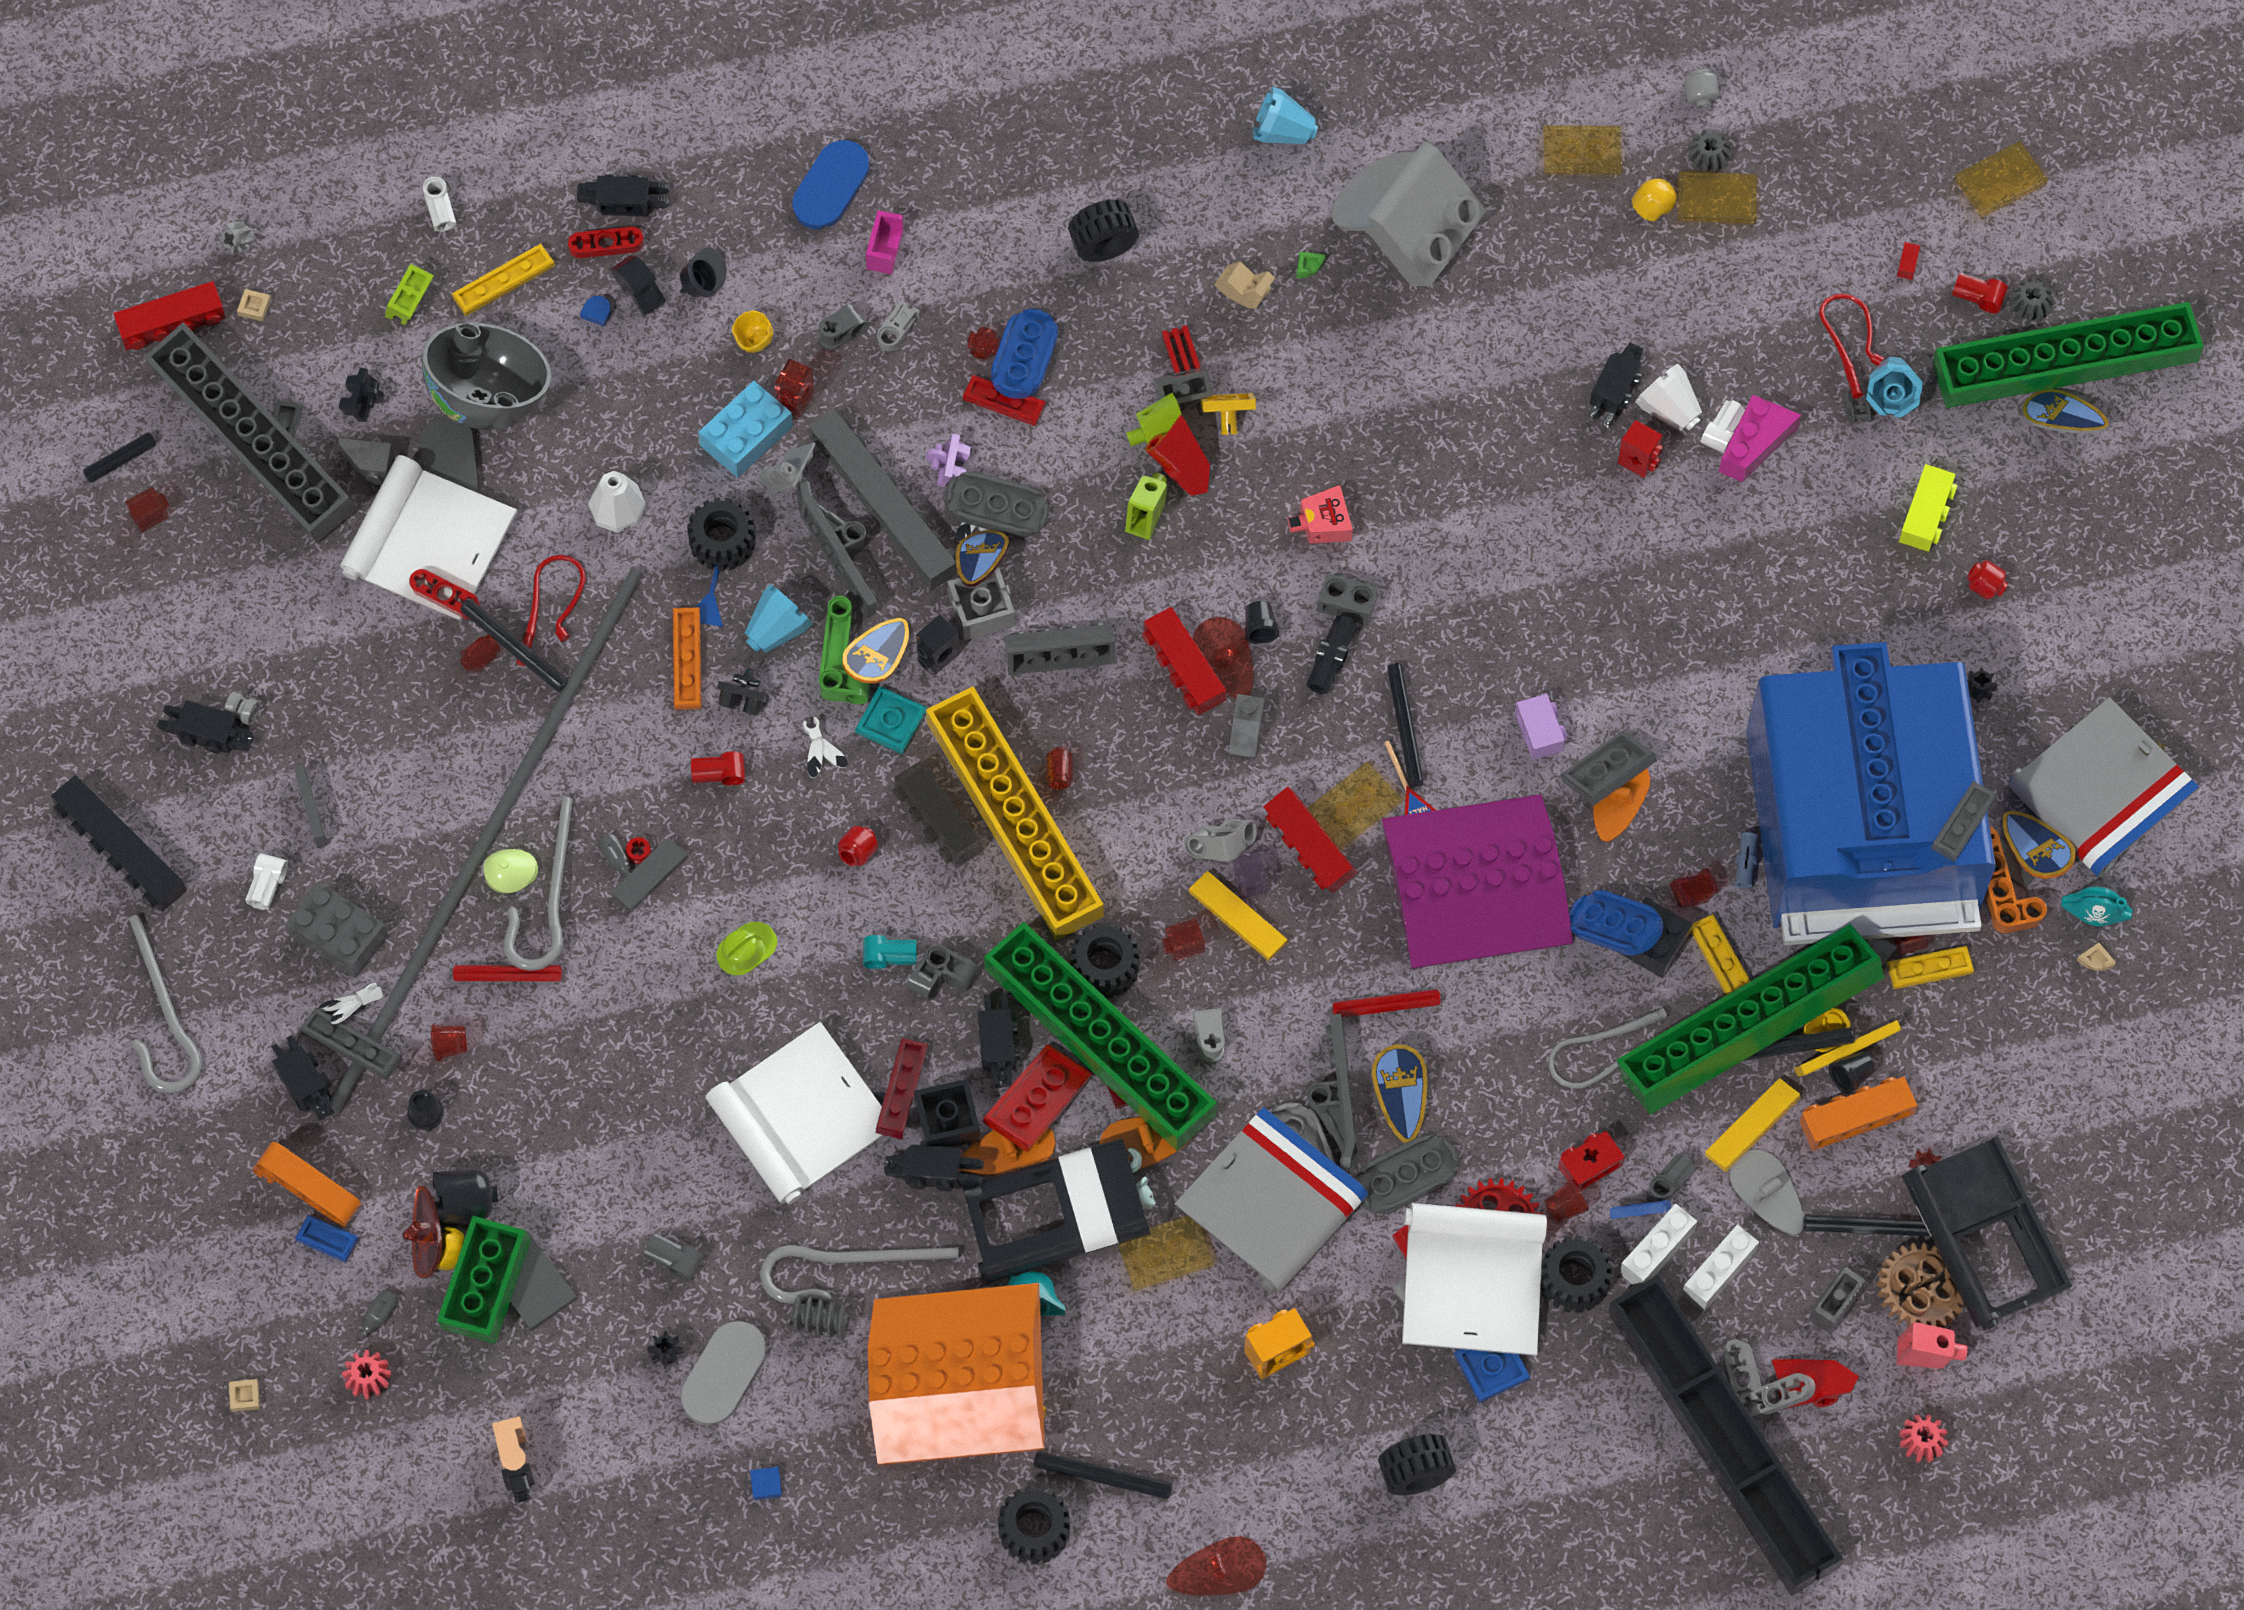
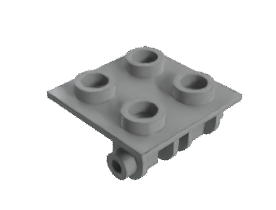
M812 442L786 451L780 465L771 466L759 472V481L768 487L766 495L795 488L802 479L801 473L804 467L811 461L813 457L812 450L816 443Z

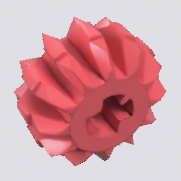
M365 1350L361 1358L357 1353H354L353 1358L355 1362L346 1361L345 1366L348 1370L342 1372L343 1379L347 1380L345 1383L346 1389H353L352 1393L355 1397H358L363 1392L364 1398L367 1400L372 1391H374L376 1396H380L381 1393L378 1387L388 1388L389 1386L385 1380L391 1377V1371L387 1369L389 1366L388 1361L381 1360V1355L378 1352L370 1357L369 1351ZM367 1371H371L372 1375L370 1377L366 1375V1378H362L361 1374L363 1372L368 1374Z
M1918 1414L1914 1416L1913 1421L1906 1420L1904 1423L1905 1429H1901L1899 1436L1903 1438L1900 1442V1448H1908L1906 1452L1907 1457L1916 1454L1917 1463L1921 1462L1923 1456L1929 1463L1933 1461V1455L1941 1457L1943 1454L1942 1448H1946L1948 1441L1944 1439L1947 1435V1429H1938L1941 1425L1940 1420H1936L1934 1423L1930 1422V1414L1926 1415L1924 1421ZM1921 1434L1926 1435L1927 1442L1921 1441Z

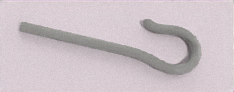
M569 797L562 798L548 900V921L552 946L545 956L539 959L528 960L517 954L514 942L520 925L519 914L513 907L507 911L509 925L503 941L504 953L509 962L519 969L528 971L541 970L551 965L559 957L563 947L558 911L573 802Z
M133 915L129 918L169 1028L191 1058L190 1071L179 1081H162L153 1071L151 1055L147 1046L141 1040L135 1039L132 1042V1047L139 1054L143 1076L150 1086L160 1092L170 1094L182 1092L192 1086L200 1076L202 1069L201 1053L179 1023L139 915Z
M787 1245L778 1247L768 1254L761 1266L760 1279L762 1287L768 1295L779 1302L793 1304L797 1295H801V1302L806 1301L808 1297H812V1300L819 1301L821 1299L823 1303H827L831 1300V1295L823 1290L808 1289L797 1292H784L778 1289L771 1277L772 1268L775 1263L788 1256L824 1263L959 1259V1250L956 1247L825 1252L808 1247Z

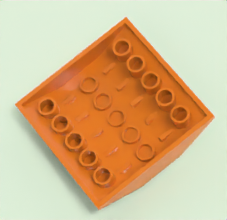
M1039 1283L874 1299L868 1341L869 1406L878 1465L1045 1450Z

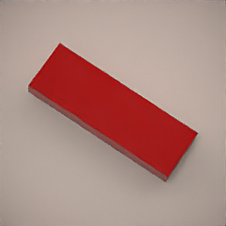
M972 375L963 394L964 401L1036 426L1046 405L1045 401L1032 396L1021 399L1006 397L995 389L991 381Z

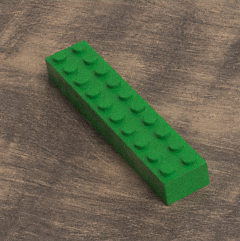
M2184 302L1936 348L1932 365L1945 408H1952L2199 362L2204 345L2190 302Z
M1025 922L1021 923L984 956L985 971L1176 1151L1182 1148L1217 1116V1102Z
M1848 924L1618 1058L1616 1061L1621 1078L1651 1115L1882 980L1884 974L1880 957L1851 924Z

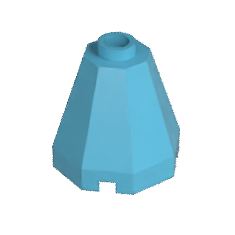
M1272 86L1270 89L1271 93H1267L1257 114L1256 121L1260 122L1259 128L1254 126L1252 132L1253 139L1267 143L1306 144L1309 139L1313 140L1318 126L1315 125V118L1283 90Z
M1889 357L1881 362L1870 374L1866 400L1879 415L1887 416L1888 413L1894 414V417H1903L1919 406L1922 381L1902 358Z
M770 584L762 593L745 631L748 637L746 643L756 652L761 649L767 653L806 632L813 623L804 613H799L798 607L790 599Z

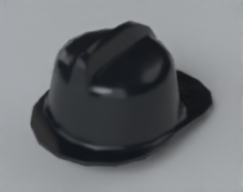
M712 248L699 250L680 272V282L682 288L679 290L680 293H688L690 296L698 298H710L726 280L727 269L722 256Z

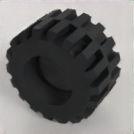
M1111 199L1091 204L1075 214L1068 223V231L1079 258L1083 261L1101 262L1120 256L1132 248L1139 238V231L1128 204L1122 200Z
M720 497L714 498V502L710 503L709 500L703 502V507L698 505L694 509L695 514L690 515V523L687 525L691 552L694 558L697 557L701 565L706 562L707 568L711 570L716 565L718 571H724L726 566L729 567V570L735 569L734 564L738 563L741 566L745 563L744 557L747 559L751 557V550L755 548L756 538L752 515H749V510L746 507L742 508L741 503L737 500L731 503V498L725 497V501H720ZM721 526L729 527L736 531L735 535L726 541H714L707 536L711 530Z
M1105 922L1103 927H1100L1099 923L1093 924V929L1090 930L1086 927L1083 929V936L1078 934L1075 938V944L1072 943L1070 954L1071 966L1101 994H1105V998H1111V993L1115 992L1116 996L1121 995L1122 988L1128 990L1131 988V981H1136L1137 972H1139V948H1137L1135 938L1131 939V933L1128 930L1122 932V926L1116 924L1115 928H1113L1111 923ZM1099 951H1111L1118 955L1121 961L1114 968L1102 970L1094 967L1089 962V959Z
M1577 1235L1575 1240H1571L1570 1236L1564 1237L1563 1243L1559 1240L1553 1243V1248L1549 1247L1546 1251L1541 1266L1540 1287L1542 1291H1546L1545 1298L1548 1301L1553 1299V1306L1559 1308L1560 1305L1565 1306V1312H1570V1308H1575V1313H1582L1584 1307L1589 1311L1593 1309L1595 1303L1599 1305L1603 1300V1296H1606L1612 1276V1263H1608L1610 1258L1608 1253H1602L1603 1247L1600 1244L1594 1246L1593 1239L1588 1238L1587 1241H1582V1236ZM1578 1263L1590 1271L1592 1279L1583 1285H1573L1562 1278L1559 1270L1566 1264Z
M1424 1434L1407 1438L1387 1448L1378 1458L1387 1490L1392 1495L1404 1496L1428 1491L1445 1483L1456 1473V1467L1446 1438L1439 1434Z
M1031 1486L1025 1487V1492L1022 1493L1018 1489L1014 1491V1497L1008 1496L1005 1499V1506H1001L1000 1516L998 1517L999 1538L1002 1541L1003 1548L1008 1549L1009 1555L1012 1558L1018 1556L1019 1562L1025 1563L1026 1559L1031 1560V1565H1037V1560L1041 1559L1043 1563L1049 1562L1050 1556H1053L1055 1559L1059 1555V1550H1064L1066 1547V1540L1069 1539L1070 1535L1069 1511L1067 1506H1064L1063 1499L1060 1496L1056 1498L1055 1492L1050 1489L1048 1492H1044V1487L1037 1486V1490H1031ZM1040 1513L1050 1520L1051 1528L1040 1537H1028L1018 1530L1017 1523L1026 1514Z

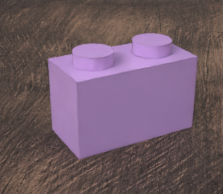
M1544 694L1516 702L1515 715L1532 760L1562 752L1564 742L1567 741V735L1564 726H1559L1556 704L1554 702L1550 703L1548 695Z

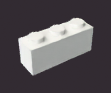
M1675 1204L1622 1262L1619 1274L1635 1287L1652 1279L1694 1233L1697 1220Z
M1736 1225L1684 1285L1682 1296L1704 1313L1756 1253L1759 1241L1739 1225Z

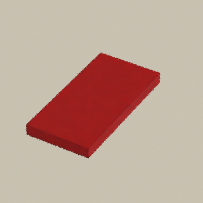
M1047 1043L985 1115L983 1123L1028 1153L1088 1083L1092 1073Z

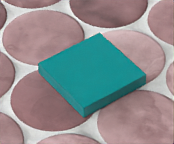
M879 686L855 728V733L900 754H904L926 714L927 707Z

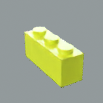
M1925 464L1901 532L1900 543L1928 552L1932 543L1938 544L1942 529L1938 528L1939 522L1946 521L1950 507L1945 506L1947 499L1953 500L1958 486L1953 484L1955 473Z

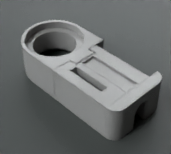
M900 301L877 333L879 347L884 351L896 350L906 338V333L916 321V318H920L919 310L915 307L909 309L908 303ZM885 334H893L896 336V340L893 343L887 344L882 341V337Z

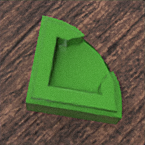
M1300 252L1297 278H1307L1316 274L1325 262V255Z

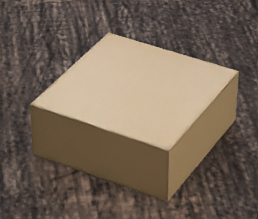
M245 289L237 310L238 316L263 321L271 301L270 295Z
M257 1379L229 1382L231 1412L260 1409L259 1382Z

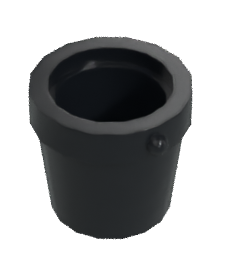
M1255 601L1246 606L1245 639L1252 644L1270 643L1277 639L1279 636V626L1276 623L1270 603Z
M1861 1050L1844 1058H1839L1829 1065L1831 1080L1840 1091L1846 1094L1857 1090L1859 1085L1875 1071L1872 1059Z
M418 1090L409 1099L407 1116L415 1128L430 1132L431 1129L436 1128L441 1123L444 1117V1109L441 1102L431 1091Z

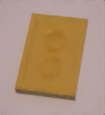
M1543 125L1544 174L1621 175V126Z
M2020 141L1960 171L1954 176V180L1982 218L2047 185L2048 182L2046 176Z
M1679 171L1678 221L1756 224V175Z
M1366 762L1307 808L1338 848L1342 850L1400 805L1403 799Z
M1189 1216L1149 1228L1151 1235L1117 1245L1133 1291L1214 1266L1201 1227Z

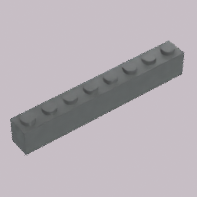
M834 409L808 425L811 440L816 443L815 445L928 588L933 590L957 574L955 554L950 549L946 550L944 548L940 535L935 530L931 531L929 529L927 520L920 511L916 512L913 509L909 496L904 491L901 493L896 487L897 483L894 477L889 472L885 473L883 471L881 462L874 453L870 454L867 451L865 441L859 434L855 435L852 432L848 419L844 415L840 416Z

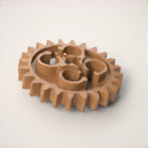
M1914 1243L1909 1246L1908 1250L1901 1246L1898 1253L1893 1251L1889 1259L1886 1258L1882 1266L1884 1268H1881L1877 1274L1881 1278L1876 1283V1286L1883 1289L1878 1292L1877 1297L1886 1298L1881 1306H1890L1889 1317L1895 1314L1899 1316L1897 1319L1898 1325L1905 1320L1907 1321V1328L1913 1322L1935 1327L1937 1325V1327L1944 1328L1946 1322L1952 1324L1955 1316L1958 1317L1962 1312L1960 1307H1963L1964 1303L1940 1255L1937 1254L1936 1246L1931 1251H1927L1926 1243H1923L1919 1250ZM1922 1267L1929 1268L1932 1274H1927ZM1943 1269L1945 1270L1944 1278L1946 1281L1939 1291L1945 1295L1946 1299L1940 1298L1936 1294L1935 1290L1940 1284L1939 1281L1930 1284ZM1899 1276L1905 1278L1909 1284L1904 1294L1913 1292L1901 1304V1307L1899 1306L1898 1294L1905 1284L1899 1280ZM1912 1301L1918 1302L1922 1309L1914 1307Z

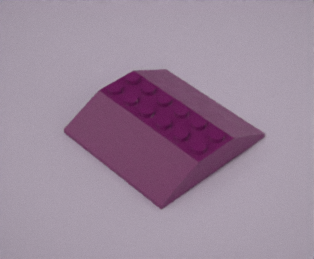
M1541 794L1381 819L1411 969L1573 944L1563 873L1554 832Z

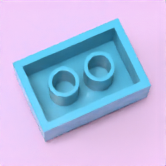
M753 381L698 432L700 446L739 478L793 427L792 412Z

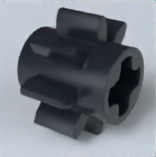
M1983 668L1975 673L1971 670L1968 673L1969 695L1976 699L1977 703L1984 698L1990 701L1993 695L1992 692L1996 691L1998 686L1997 683L1992 682L1994 674L1985 672Z
M667 1331L664 1332L663 1336H653L654 1346L647 1347L648 1353L655 1354L651 1359L652 1363L660 1362L663 1364L664 1369L672 1362L676 1365L679 1364L677 1354H683L684 1352L683 1347L676 1346L679 1343V1337L675 1336L672 1339L668 1336ZM664 1346H669L667 1353L663 1354Z

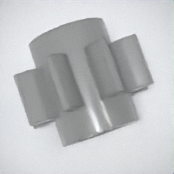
M244 221L227 223V230L221 233L224 247L231 249L232 254L249 251L248 245L254 242L253 231L249 226H244Z

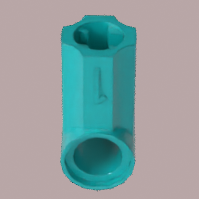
M881 935L864 937L863 966L865 968L875 969L876 967V969H883L887 965H916L917 940H888Z

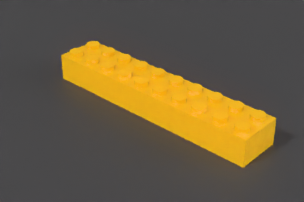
M974 686L926 709V723L1055 941L1103 918V902Z

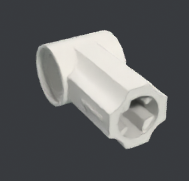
M440 177L428 178L423 184V191L434 231L443 232L451 230L456 226V221L448 197L446 183ZM432 191H440V192H441V193L438 194V195H432V194H430Z
M1726 400L1714 422L1711 421L1705 429L1701 443L1724 454L1745 411L1741 404L1734 400Z
M262 853L259 854L254 866V879L245 899L247 904L253 908L269 910L278 883L281 884L287 873V860Z

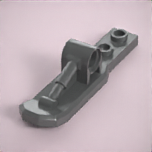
M802 477L800 483L796 486L801 519L834 571L840 576L865 618L875 615L878 603L877 594L873 588L869 589L862 570L859 567L856 568L850 557L860 553L864 547L866 536L864 525L858 521L845 522L832 511H828L818 504L817 498L812 495L810 482L805 477ZM850 536H854V537H856V538H858V539L854 540V539H850L849 537H850Z
M1341 1014L1330 1015L1331 1025H1326L1328 1042L1333 1041L1334 1050L1329 1051L1330 1066L1336 1067L1337 1081L1312 1085L1307 1091V1099L1310 1109L1321 1118L1328 1132L1334 1137L1341 1153L1340 1168L1352 1176L1359 1153L1344 1026ZM1319 1096L1327 1097L1323 1103L1314 1102Z

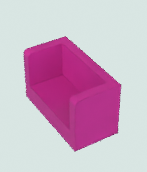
M877 210L866 251L867 270L892 274L904 231L902 215Z

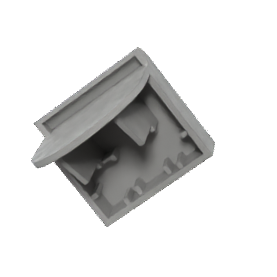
M1424 141L1416 152L1390 154L1373 162L1359 172L1337 197L1332 209V219L1342 230L1364 231L1370 235L1411 286H1431L1487 210L1442 153L1434 145Z

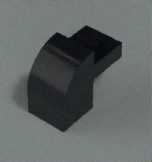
M630 255L610 268L622 291L630 293L643 315L648 314L666 302L655 283L657 279L647 265L637 256Z

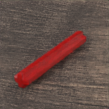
M455 965L453 967L454 981L559 982L562 978V968L559 965H549L541 970L533 971L519 969L515 965Z
M1434 989L1334 1002L1332 1004L1333 1015L1341 1014L1343 1018L1440 1005L1441 997L1439 990Z

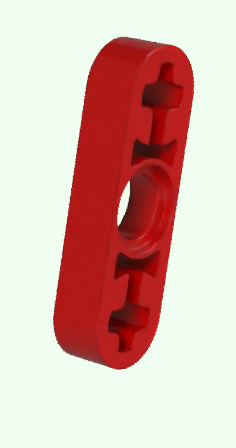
M636 227L577 232L568 239L569 252L576 258L635 253L640 251L644 245L643 233ZM630 236H634L635 243H629ZM617 237H620V239H621V245H619V246H618ZM603 238L613 240V244L607 248L601 247L599 242ZM593 239L595 248L591 247V240ZM577 242H583L582 249L577 248Z
M418 569L410 575L409 584L416 595L464 619L469 618L461 612L462 604L457 602L458 597L462 602L472 599L481 607L475 594L428 570ZM426 578L427 583L433 587L432 594H430L431 590L428 586L421 585L419 588L416 581H422ZM441 589H451L452 596L448 600H440L438 592Z

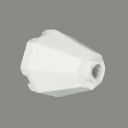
M1676 364L1666 371L1668 374L1666 377L1660 376L1640 394L1635 402L1642 410L1679 431L1685 428L1690 431L1701 421L1698 416H1700L1702 411L1685 371L1679 364Z
M616 471L602 476L588 503L596 525L616 533L623 531L626 527L638 525L646 508V502L638 485L624 474Z

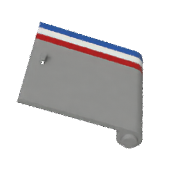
M2110 697L2023 770L2019 768L2014 771L2009 777L2010 783L2008 786L2041 821L2070 840L2075 848V855L2098 878L2106 875L2115 866L2118 857L2199 789V786Z
M1263 1107L1175 1202V1206L1256 1270L1262 1279L1259 1283L1269 1293H1273V1291L1280 1293L1369 1194L1358 1181Z

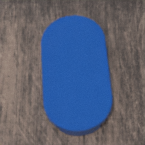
M840 140L830 143L821 151L793 196V210L797 220L802 225L811 229H822V227L828 225L829 227L835 225L841 219L869 173V157L862 146L852 141Z
M1039 309L1023 310V313L1014 314L1008 320L991 368L992 384L1002 395L1021 399L1033 395L1040 389L1058 339L1057 324H1055L1053 318L1048 313Z
M1597 890L1592 891L1593 894L1589 896L1583 895L1570 908V928L1576 937L1624 955H1638L1646 952L1658 942L1663 932L1662 918L1653 907L1608 891Z

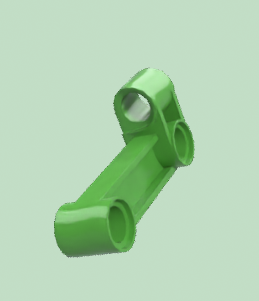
M836 596L828 603L819 675L820 694L829 701L865 704L869 700L871 683L855 680L846 673L842 666V655L849 646L853 619L851 602L844 596ZM837 610L846 611L842 615L835 614ZM829 682H834L837 684L835 687L831 688L825 686Z

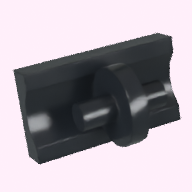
M359 368L357 375L347 376L346 389L352 395L351 397L341 398L339 409L346 415L354 416L359 422H366L369 409H372L375 403H382L385 395L379 390L380 384L368 374V369Z
M746 669L744 675L734 674L733 681L741 683V687L719 681L717 689L720 690L718 705L734 709L737 696L746 698L742 712L758 716L763 703H768L769 696L749 689L750 686L759 688L761 682L752 678L753 670Z

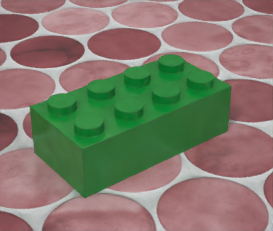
M472 1216L437 1318V1323L443 1330L496 1344L531 1242V1238L526 1230Z

